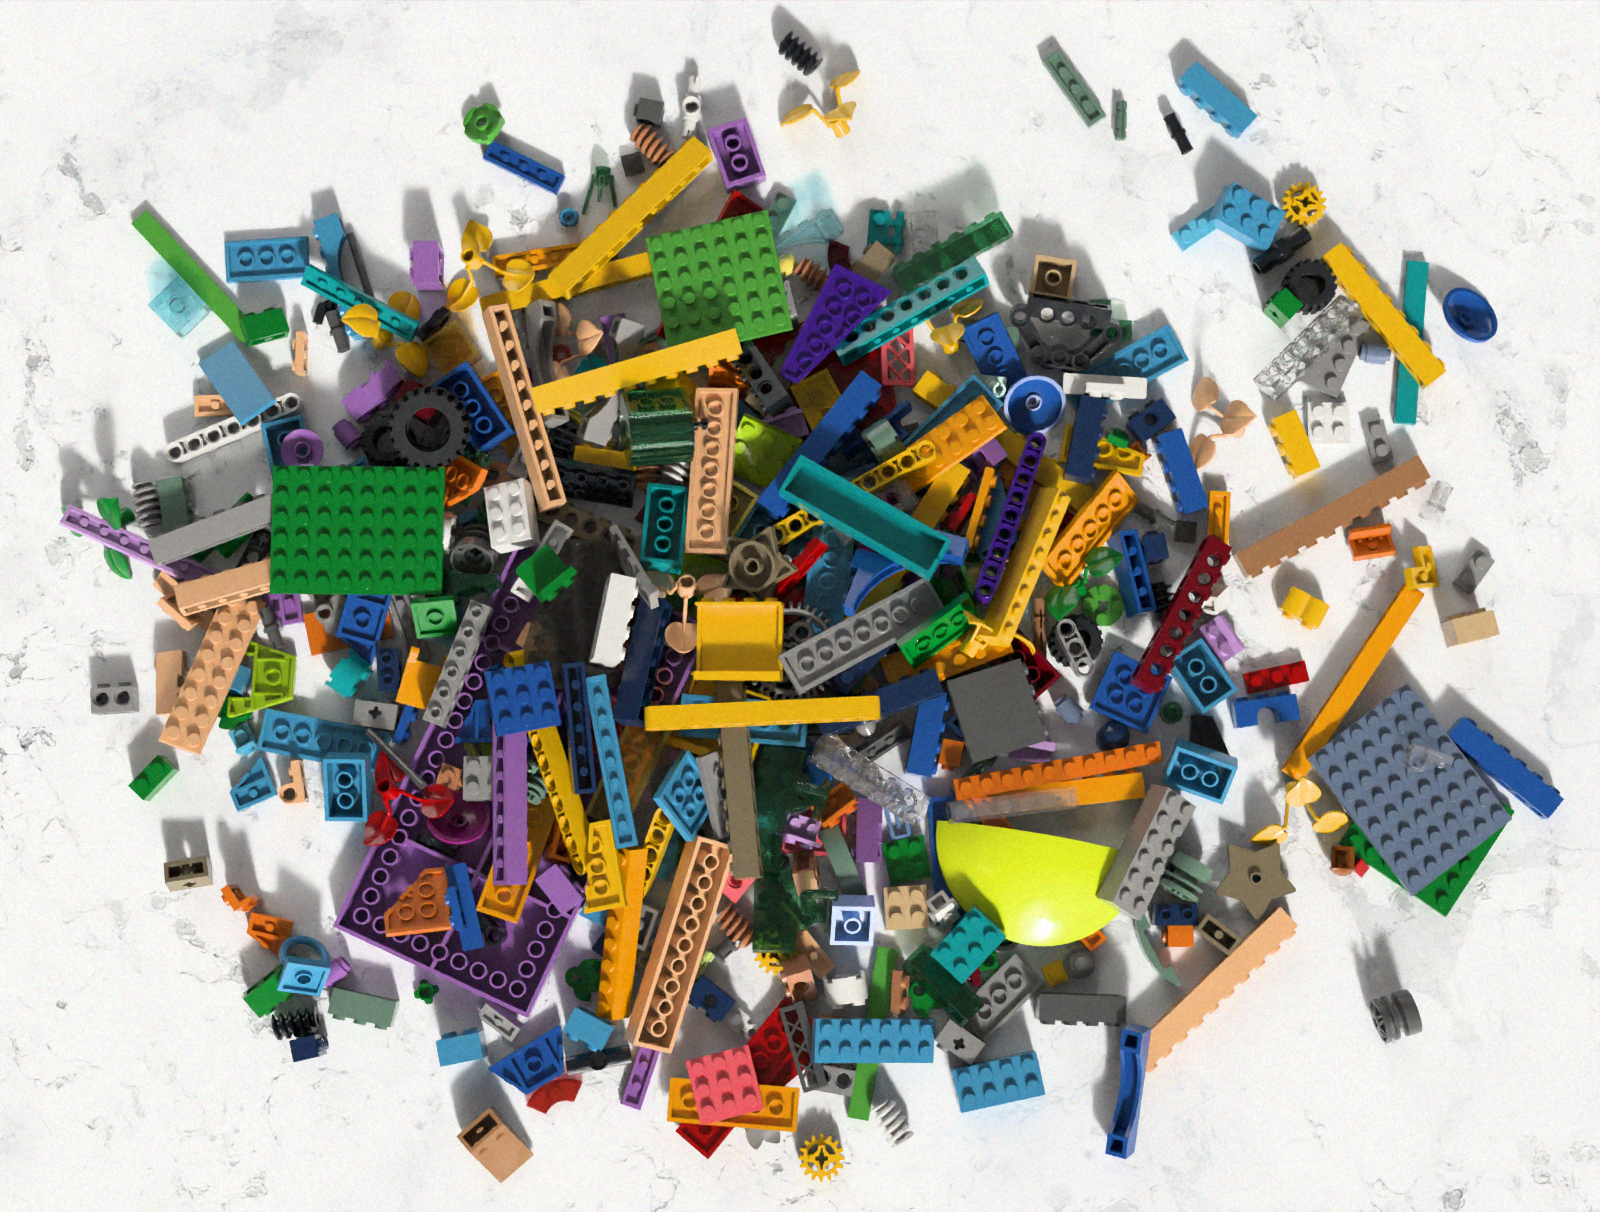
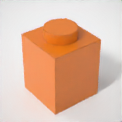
M942 739L941 751L938 757V764L942 765L941 769L954 771V768H959L964 742Z
M1164 925V930H1161V941L1165 943V947H1194L1193 925Z

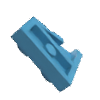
M263 757L256 761V764L249 772L245 773L242 780L230 791L237 812L279 795Z

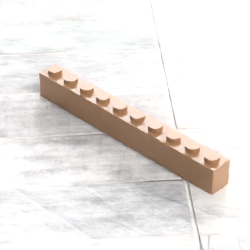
M1419 455L1232 557L1244 578L1251 575L1253 579L1263 573V568L1269 566L1272 569L1281 564V558L1287 556L1290 559L1300 553L1298 549L1304 546L1308 549L1318 544L1316 539L1322 536L1327 539L1336 534L1335 529L1340 526L1345 529L1354 524L1353 519L1360 516L1362 520L1373 514L1371 510L1378 506L1380 510L1391 504L1390 499L1396 497L1399 500L1408 495V489L1414 487L1417 490L1427 484L1425 480L1431 476Z

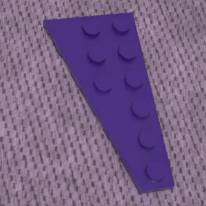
M835 263L778 376L798 385L892 291Z

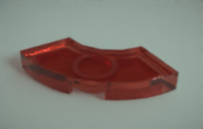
M560 1078L550 1081L541 1086L531 1096L526 1106L546 1114L550 1107L557 1102H575L583 1081L573 1078Z

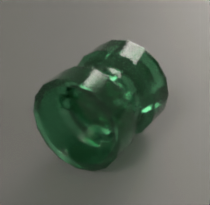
M1169 702L1161 707L1159 717L1165 724L1177 723L1183 717V708L1176 702Z

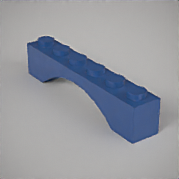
M1130 1023L1122 1028L1119 1048L1121 1056L1120 1088L1114 1116L1108 1131L1105 1154L1122 1159H1127L1135 1152L1151 1036L1150 1027Z

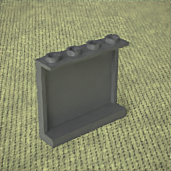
M1021 659L946 681V687L971 764L1047 740L1048 730L1045 723L1041 724L1039 716L1042 715L1039 704L1034 702L1032 695H1035L1033 684L1028 683L1026 677L1029 674L1025 662H1021Z

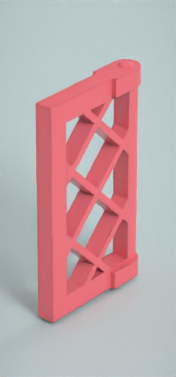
M913 328L905 332L907 333V343L900 336L895 338L904 346L899 353L890 345L895 339L879 347L882 386L914 388L916 386ZM887 348L895 356L890 362L887 361ZM905 349L908 350L909 364L900 356ZM896 359L905 366L900 373L891 365ZM888 368L896 376L894 379H888ZM906 369L909 370V380H905L901 376Z

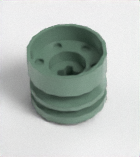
M1175 850L1169 862L1175 870L1173 872L1165 870L1164 875L1170 879L1161 878L1159 884L1177 898L1197 904L1199 898L1192 894V891L1202 894L1203 890L1196 885L1197 882L1208 884L1214 871L1189 855Z

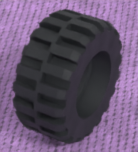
M426 386L407 392L397 401L390 412L391 415L387 424L389 430L387 433L388 438H391L393 450H397L398 456L401 459L404 458L408 461V464L411 466L417 465L419 468H438L449 465L460 456L469 441L471 423L469 412L464 407L465 404L462 400L459 401L456 398V394L453 392L449 393L442 387ZM435 408L447 417L450 431L447 439L442 444L435 447H426L419 444L410 433V420L418 410Z

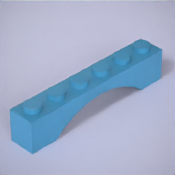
M335 213L314 220L315 228H312L315 239L320 240L322 247L318 249L322 259L327 261L326 272L344 281L341 270V257L347 236L341 218ZM338 305L340 315L343 317L348 309ZM344 324L347 336H351L354 341L366 338L355 332L349 325Z

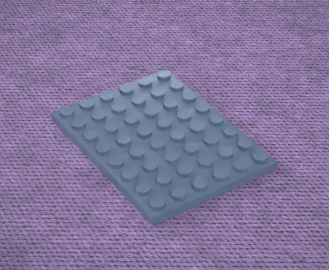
M1409 683L1402 685L1307 758L1308 762L1410 896L1417 894L1512 820L1502 804Z

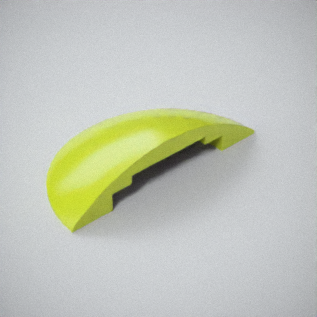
M937 820L936 850L938 862L950 892L965 912L976 904L1006 932L1007 937L1005 939L1032 946L1067 944L1095 933L1118 915V911L1096 898L1119 852L1118 849L1022 830Z

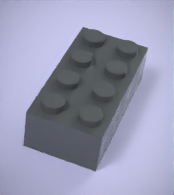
M1035 992V1018L1040 1020V1023L1055 1025V1021H1061V1024L1077 1025V1021L1083 1022L1085 1026H1098V1022H1104V1025L1108 1027H1120V1023H1126V996L1115 994Z

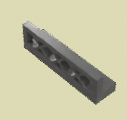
M802 1000L793 1005L780 1008L779 1011L803 1093L829 1086L822 1063H812L810 1061L808 1067H806L798 1059L802 1050L808 1052L811 1058L812 1027L804 1001ZM796 1009L799 1018L795 1025L787 1021L785 1012ZM789 1025H791L792 1027H794L791 1032H790ZM796 1029L804 1034L805 1040L801 1046L794 1043L792 1039ZM795 1046L800 1048L798 1053L796 1052ZM801 1067L806 1069L804 1074L802 1073ZM808 1071L816 1075L818 1084L810 1087L806 1086L804 1078Z

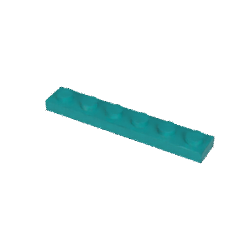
M312 264L306 268L301 285L348 310L358 304H368L378 312L377 320L381 322L380 327L408 342L414 340V334L421 322Z

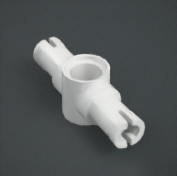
M694 76L689 77L688 92L682 103V120L684 121L682 138L688 140V133L690 139L693 136L695 137L696 123L701 115L700 87L702 79L700 77H696L695 83ZM694 105L697 109L690 112L687 110V107Z

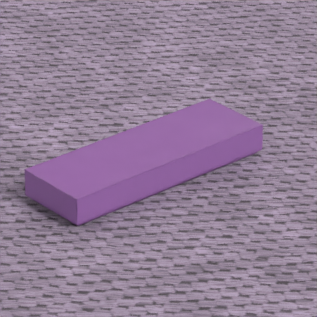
M639 1046L620 1104L641 1110L660 1051Z

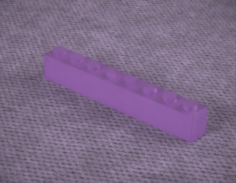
M494 722L493 885H527V732L496 737Z

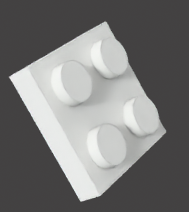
M1349 402L1306 403V434L1311 445L1350 444Z

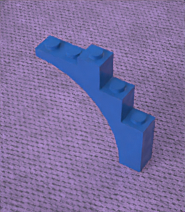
M936 530L952 539L949 549L939 564L963 567L969 551V539ZM857 548L855 554L851 555L848 561L851 578L849 582L850 590L848 594H844L842 599L845 615L853 617L860 603L882 580L906 568L880 553L877 554Z

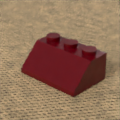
M1018 629V630L1016 631V632L1019 633L1020 635H1022V636H1024L1025 638H1027V637L1025 636V634H1024L1020 629ZM1013 637L1011 646L1014 654L993 661L990 665L994 667L1016 659H1021L1022 663L1025 662L1029 672L1026 677L1028 683L1033 684L1035 695L1032 696L1036 700L1062 675L1036 647L1035 653L1032 655L1031 650L1026 644Z

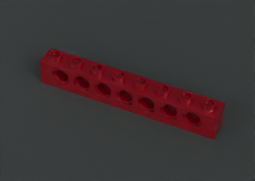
M1213 535L1203 538L1129 683L1149 695L1160 692L1166 682L1164 681L1166 674H1169L1174 668L1175 663L1173 661L1176 655L1178 656L1184 648L1182 643L1192 633L1194 620L1200 617L1203 612L1201 607L1204 601H1207L1213 592L1210 589L1220 579L1222 566H1225L1231 558L1229 554L1232 549L1231 546ZM1208 557L1213 560V566L1208 564ZM1198 575L1204 578V584L1199 582ZM1189 593L1194 595V602L1189 599ZM1180 611L1184 612L1186 616L1185 620H1182L1180 618ZM1170 629L1176 632V638L1170 635ZM1161 647L1166 649V657L1161 654ZM1151 665L1157 668V675L1152 673Z

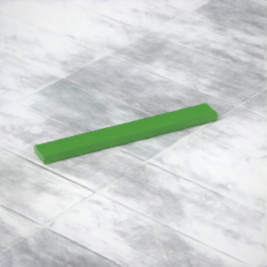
M147 210L131 223L134 228L244 344L245 340L239 323L241 317L245 314Z
M877 946L865 1018L887 1019L892 989V972L896 969L899 952L897 949ZM879 1063L856 1064L855 1080L847 1117L869 1121Z

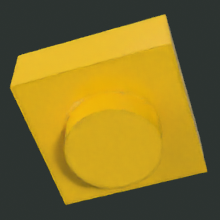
M1061 959L1041 967L1049 988L1069 980Z

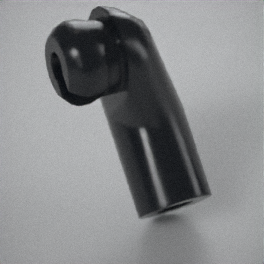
M329 299L319 303L312 322L322 325L325 313L336 310L338 304Z

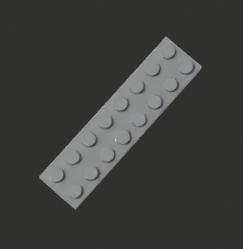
M922 578L855 614L853 617L786 651L777 658L798 695L896 643L903 635L927 620L939 609H942L944 605L931 583Z

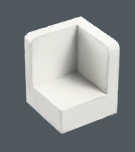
M1214 583L1210 589L1213 591L1210 598L1204 601L1201 608H1203L1202 613L1218 616L1230 605L1229 586Z

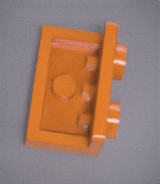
M1379 523L1374 526H1359L1350 529L1347 543L1353 561L1395 555L1396 549L1390 534L1392 529L1391 523Z
M843 781L810 806V808L821 821V825L824 828L828 826L832 828L841 821L839 817L844 813L849 815L858 808L856 804L860 801L846 782Z
M226 885L220 889L223 893L221 896L227 906L231 905L234 911L245 912L247 910L249 912L259 905L257 901L262 899L260 895H250L246 898L238 885Z

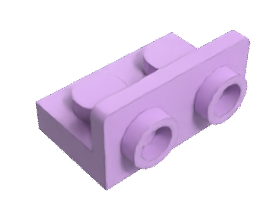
M1219 614L1194 631L1199 639L1202 637L1220 664H1223L1245 649V646L1223 614Z
M783 810L776 835L783 836L782 841L795 844V841L801 842L800 847L812 850L813 846L820 848L821 844L817 843L816 839L821 822Z

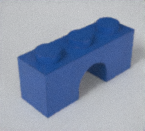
M1289 691L1277 692L1276 697H1269L1268 694L1256 695L1255 700H1248V697L1235 698V702L1230 704L1233 729L1258 725L1257 715L1261 708H1267L1273 713L1275 723L1300 719L1296 694H1290Z

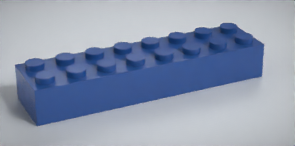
M860 371L759 497L756 504L758 512L774 524H777L779 520L782 521L787 518L792 503L781 498L779 490L799 456L803 455L826 468L829 464L830 456L835 457L841 450L842 441L850 439L855 432V425L857 423L861 425L867 417L869 408L873 409L880 401V396L882 395L880 393L882 387L880 383L864 371Z

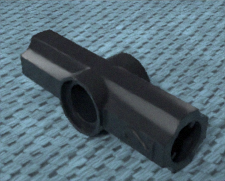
M1301 225L1285 238L1281 237L1269 246L1268 250L1251 261L1253 269L1257 274L1263 276L1278 264L1281 265L1286 262L1296 251L1312 240L1309 231Z
M628 1044L603 1049L602 1051L597 1050L596 1052L592 1051L565 1057L568 1076L630 1064L632 1063L630 1046ZM594 1055H602L605 1059L604 1064L601 1066L596 1065L593 1062Z

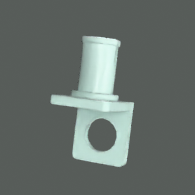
M978 372L972 373L996 397L1003 398L1005 396L1006 377L982 375Z

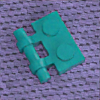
M870 209L867 246L868 244L873 245L877 240L885 248H887V245L893 246V253L900 254L902 246H904L903 228L906 227V220H904L905 212L898 211L896 219H890V211ZM889 227L895 228L894 237H888Z

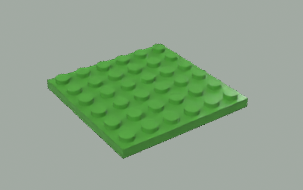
M768 209L646 238L668 348L734 328L736 329L739 342L793 330Z

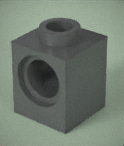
M640 97L639 104L635 103L633 116H636L638 124L661 128L665 104L661 101Z

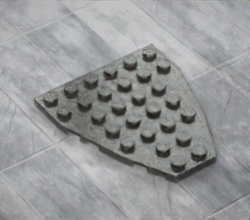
M566 539L558 557L568 568L573 566L577 571L574 577L575 581L567 588L561 587L558 590L559 594L550 602L545 600L541 603L538 600L524 643V665L549 661L554 689H562L560 663L582 661L585 662L586 678L606 674L609 689H618L623 676L622 669L628 655L627 648L632 638V627L636 622L637 599L634 598L631 604L635 608L632 619L627 623V626L630 627L628 640H625V643H623V647L626 648L624 660H621V663H618L615 668L589 663L606 579L611 573L627 575H625L618 557L614 554L609 540Z

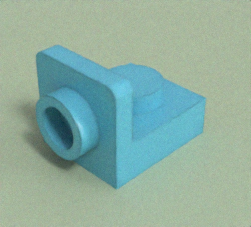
M248 722L228 732L236 747L235 751L237 754L247 756L256 751L255 747L258 746V740Z

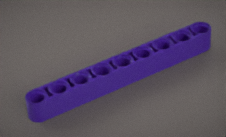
M1039 432L1031 433L1023 447L972 595L973 600L979 605L988 604L996 591L1046 446V438ZM1031 443H1036L1039 447H1034ZM1025 461H1030L1033 465H1027ZM1018 479H1024L1026 484L1021 483ZM1012 497L1019 498L1020 502L1014 501ZM1005 515L1012 516L1014 520H1008ZM999 534H1005L1008 539L1001 538ZM992 552H998L1001 557H995ZM986 571H992L995 576H989ZM979 590H986L988 595L981 594Z

